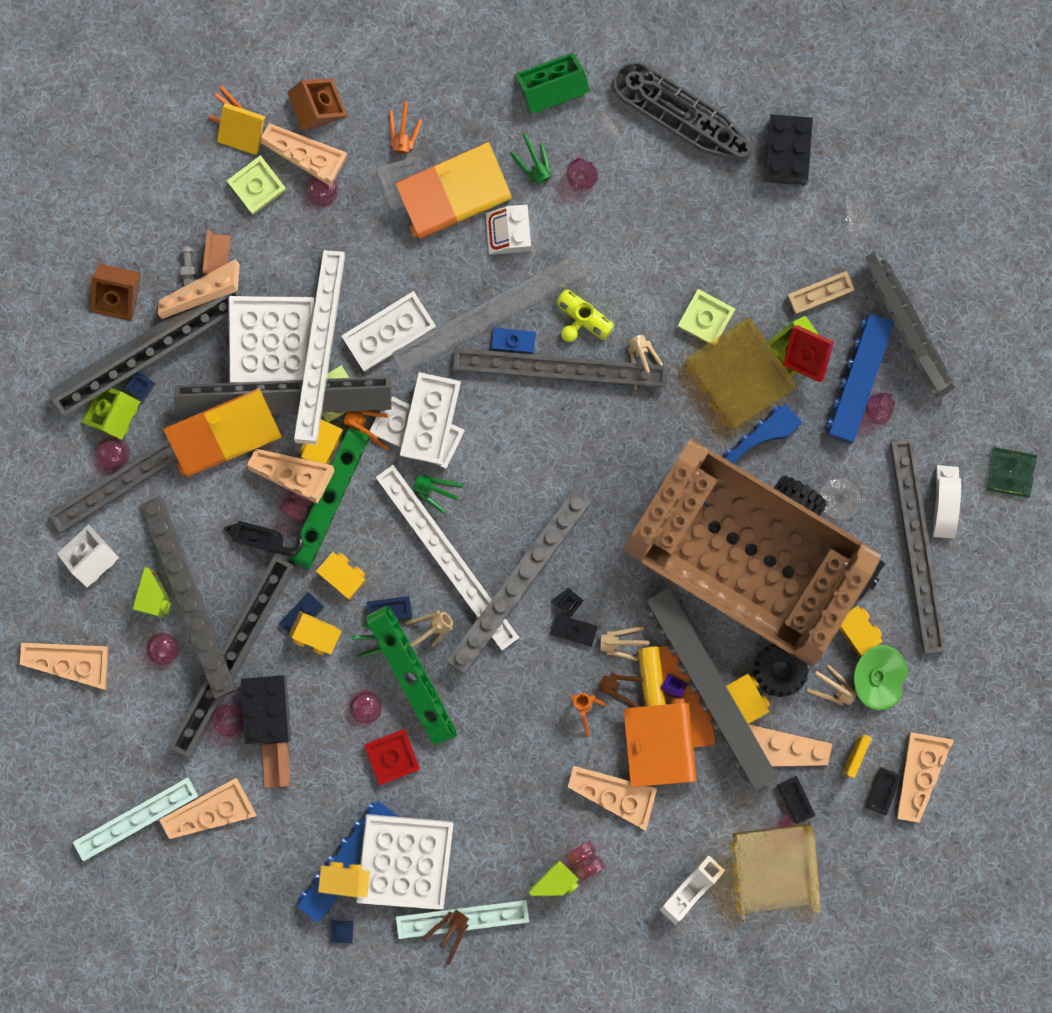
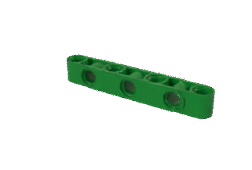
M351 427L348 429L332 463L334 473L318 504L314 502L300 533L303 539V547L298 554L290 556L289 562L307 570L311 568L369 442L370 437L365 433ZM345 455H352V463L348 465L342 463V458ZM333 493L335 495L334 502L330 504L325 503L324 497L326 494ZM310 532L317 533V540L313 543H309L306 540Z
M385 606L368 614V625L432 743L438 746L456 738V729L391 608ZM387 635H392L395 638V642L390 641ZM408 673L414 674L416 680L411 679ZM428 711H433L436 717L430 716Z

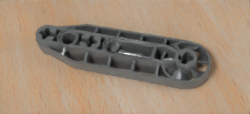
M629 62L617 70L614 77V91L617 97L628 106L703 153L737 162H744L750 157L752 152L750 142L724 113L646 64ZM650 74L651 78L644 80L643 76ZM655 77L660 79L658 83L655 82ZM631 80H632L633 82H634V80H637V81H638V86H637L636 84H635V86H632V85H631ZM662 82L678 90L676 94L662 87ZM643 89H648L651 92L646 94ZM655 91L658 94L652 99L651 97ZM682 93L694 100V105L692 106L678 97L679 94ZM661 96H663L669 101L666 102L665 100L661 99ZM660 101L663 104H665V107L659 104L658 102ZM700 104L713 112L712 116L710 117L697 109V105ZM648 105L662 115L658 119L644 109ZM716 115L721 117L730 127L727 128L726 126L722 125L721 123L716 121L714 117ZM664 117H667L680 126L675 130L662 120ZM708 125L709 129L703 131L702 127ZM684 128L697 136L695 142L680 133L681 129ZM726 136L729 141L721 143L718 137ZM702 139L715 149L704 148L698 142ZM732 141H735V143H734V145L732 146V148H730V146H731V144H732ZM743 147L744 152L742 151L741 153H738V149Z
M876 251L867 255L865 258L869 266L867 269L868 275L931 392L936 398L950 393L951 390L956 388L891 265L887 259L883 260Z

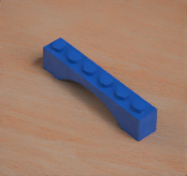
M786 404L782 407L777 405L769 412L771 417L768 420L764 421L761 419L753 427L756 431L750 436L746 433L738 441L740 445L735 450L730 448L722 457L735 464L752 447L775 439H786L803 422ZM704 502V505L706 507L710 506L709 504Z

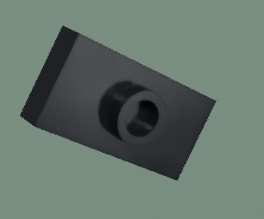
M879 560L871 578L858 597L859 601L864 597L869 588L873 590L880 579L877 576L886 564L883 561Z
M557 614L551 635L592 647L598 626Z
M880 767L865 808L887 816L901 774Z
M797 776L777 785L795 825L816 816Z

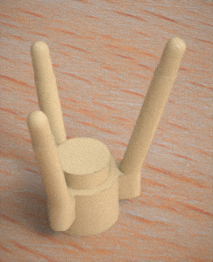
M644 335L635 336L629 340L630 348H628L631 363H636L635 355L640 357L645 372L649 373L650 370L645 358V354L649 350L657 364L663 365L652 348L651 342L646 341ZM634 385L636 391L638 390V385Z
M437 610L433 614L406 621L404 625L408 626L432 619L430 622L431 629L414 640L411 646L414 647L433 633H440L431 643V647H434L447 632L452 630L453 622L451 617L446 612L441 613Z
M645 627L607 631V634H601V652H606V655L639 661L636 656L614 650H618L619 645H649V641L619 640V637L615 636L645 630Z
M827 665L826 668L842 683L841 685L816 671V676L837 689L835 695L838 698L811 689H806V692L836 702L841 706L844 703L850 706L857 696L856 690L853 689L854 685L847 682L830 665Z

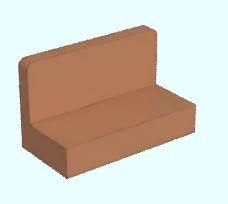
M207 230L203 261V273L205 275L229 262L230 235L213 234L212 230Z
M288 743L262 745L264 787L291 786Z

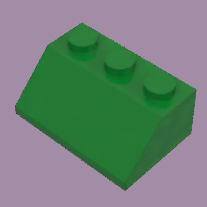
M573 52L515 74L531 114L542 112L545 108L563 104L569 99L579 98L585 93L590 92L585 71Z

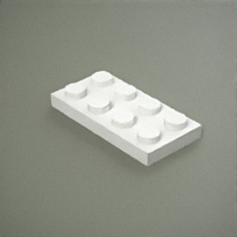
M413 291L343 334L342 338L365 373L436 329V325Z
M419 372L400 452L401 457L437 465L443 464L461 381Z
M392 396V409L379 411L388 414L389 417H376L370 432L378 438L402 448L411 405ZM453 424L451 425L443 464L438 466L444 469L448 468L465 432L464 429Z

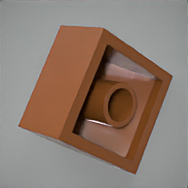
M332 78L301 80L287 92L302 130L317 129L347 117Z
M99 264L92 276L90 312L132 321L140 289L141 273Z

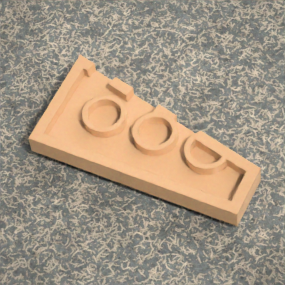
M270 123L261 137L263 145L329 186H332L347 158L346 152Z
M234 259L160 299L158 305V315L160 318L164 319L238 291L240 265L237 260Z
M255 449L247 464L250 471L317 504L334 473L332 465Z
M21 643L20 665L106 690L109 647Z
M749 725L772 766L828 765L832 744Z
M910 732L896 819L920 822L932 789L937 782L940 770L945 763L946 756L954 740Z
M572 766L567 784L568 788L646 831L657 788L651 786L631 787L629 780Z
M235 778L163 817L159 821L168 838L172 839L253 818L257 814L238 778Z

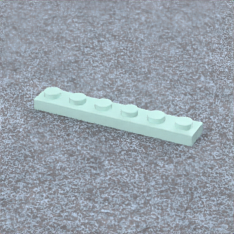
M186 778L79 838L73 844L82 861H86L198 798L199 795L191 780Z
M527 900L457 909L469 918L467 922L469 926L466 930L529 922ZM455 909L397 916L398 938L424 936L449 911L453 913ZM449 921L432 935L447 933L451 928L447 925Z

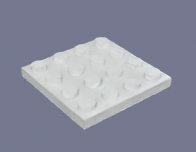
M229 296V383L304 380L315 309V297Z
M366 814L360 865H363L362 870H370L368 897H356V902L443 910L453 822Z

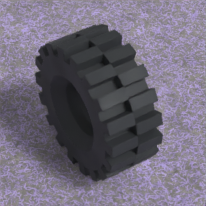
M781 476L774 487L777 491L821 516L827 506L826 500L822 499L823 496L817 494L816 490H812L807 484L804 485L801 481H796L792 477Z
M771 644L762 649L754 661L753 674L761 689L771 696L785 697L792 695L800 690L808 679L809 668L807 663L776 644ZM778 661L785 662L789 667V673L785 678H777L772 672L773 665Z

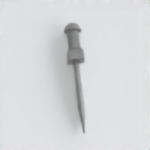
M184 246L181 249L184 267H181L180 275L183 276L184 286L194 282V275H196V268L192 266V252L194 251L190 246Z

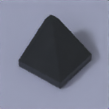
M567 588L556 596L551 603L569 617H572L584 600Z

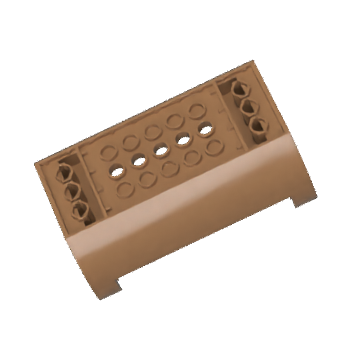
M692 438L676 460L623 549V552L811 667L827 649L871 578L881 557L880 552ZM704 502H706V503L709 504L710 506L706 507V506L704 505ZM717 521L720 523L721 529L718 533H711L709 531L708 525L710 522ZM730 532L737 533L739 536L738 543L729 544L726 539L727 535ZM753 543L757 546L758 551L755 555L750 556L746 554L745 547L747 544ZM766 555H773L776 558L774 566L767 567L764 564L763 560ZM786 566L793 567L795 570L793 577L785 578L782 575L783 568Z

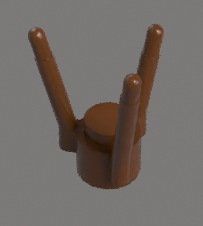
M612 672L610 677L603 676L598 691L613 696L632 708L640 707L635 702L617 693L620 687V683L617 680L643 682V678L617 675Z
M457 909L453 913L449 911L439 923L422 937V940H426L449 921L447 925L451 928L439 944L442 948L453 932L459 931L446 962L447 965L451 964L463 934L469 926L467 924L469 918Z

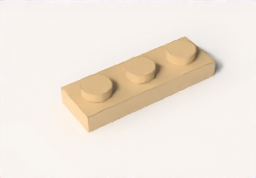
M847 271L790 293L787 297L794 314L797 315L850 294L855 289Z

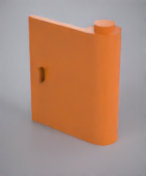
M685 699L672 700V704L624 708L631 787L697 781L690 704L685 703Z

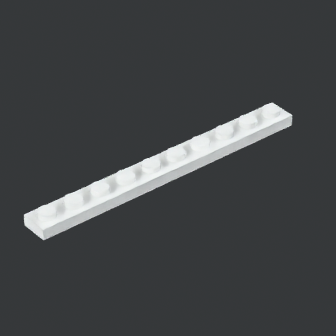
M323 251L295 431V443L317 445L345 252Z
M392 465L378 475L376 479L479 618L492 599L397 469ZM504 619L492 638L503 651L518 640L519 636L508 621Z

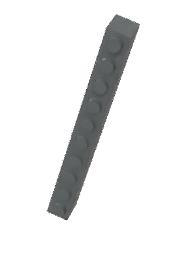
M239 291L168 317L49 390L53 402L62 415L66 416L227 317L228 297L241 296Z
M390 376L333 378L326 381L322 412L341 413L343 411L363 412L366 410L385 411L392 409ZM303 380L176 385L174 391L176 417L188 419L260 388L272 416L279 414L297 415Z
M275 555L222 649L233 681L296 569L295 566ZM207 678L169 745V748L188 758H192L225 698L223 697L218 700L214 698Z
M670 588L646 601L648 606L645 607L650 618H656L658 622L656 628L661 637L666 636L669 644H667L670 653L672 656L677 655L680 660L677 663L683 675L688 674L691 680L688 682L694 694L698 692L702 700L699 703L705 713L709 711L713 718L710 720V723L716 732L720 730L724 738L721 739V742L727 751L731 749L735 756L732 758V761L737 770H743L745 774L743 780L748 789L753 788L756 791L778 778L776 772Z

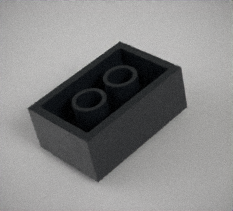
M770 115L764 182L795 185L807 184L813 125L812 117Z
M287 676L241 679L245 744L291 741Z

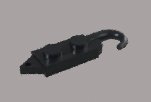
M238 521L236 524L224 527L234 543L267 552L294 556L303 547L302 536L297 532H292V535L297 538L296 546L288 548L283 546V536L277 530L243 521Z

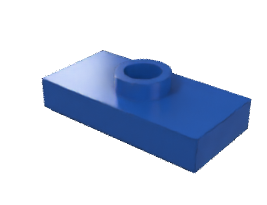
M494 328L492 350L534 354L536 332Z

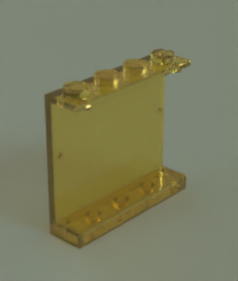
M750 317L685 359V370L690 376H695L698 381L696 383L697 388L702 394L706 393L708 395L710 407L714 412L718 410L722 416L720 418L721 423L726 429L730 428L732 432L771 404L795 391L798 387Z
M811 823L732 833L733 842H729L730 854L734 855L735 861L731 862L732 874L736 875L737 881H733L734 894H738L739 901H735L736 914H741L743 922H746L745 915L749 912L810 905L812 913L821 912L815 835Z

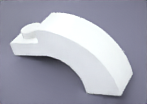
M937 465L933 537L955 539L961 500L959 467Z
M708 856L670 895L660 911L675 925L678 924L696 901L718 880L725 870Z

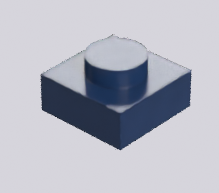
M137 371L125 389L144 401L155 386V383Z
M332 920L331 943H353L354 921Z

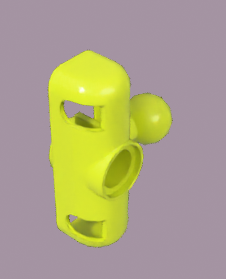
M566 289L557 298L558 308L575 320L571 326H566L562 329L561 336L564 341L573 342L578 336L577 331L581 326L600 340H606L614 330L612 321H609L604 315L594 309L590 303L585 302L579 296L573 294L572 291ZM561 301L568 306L566 310L560 306ZM582 310L591 312L587 318H582L579 314ZM594 327L601 331L600 335L593 331Z

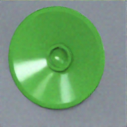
M886 645L875 646L862 655L855 669L854 685L858 697L866 706L875 710H885L893 707L900 701L903 691L902 683L906 680L908 673L907 664L903 656L893 647Z

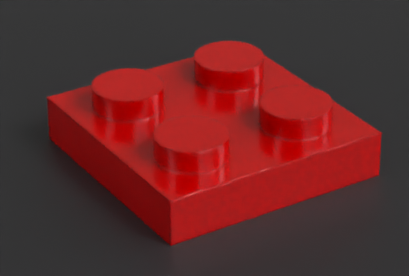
M796 325L791 333L783 366L817 382H821L825 376L834 341Z
M405 729L364 744L379 785L420 770Z

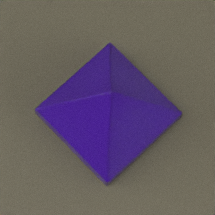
M669 674L661 689L671 697L680 698L688 684Z

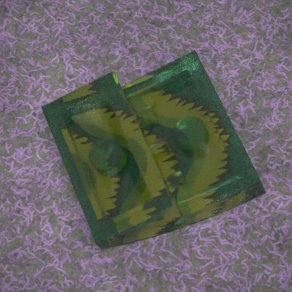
M994 446L987 491L1030 498L1037 455Z

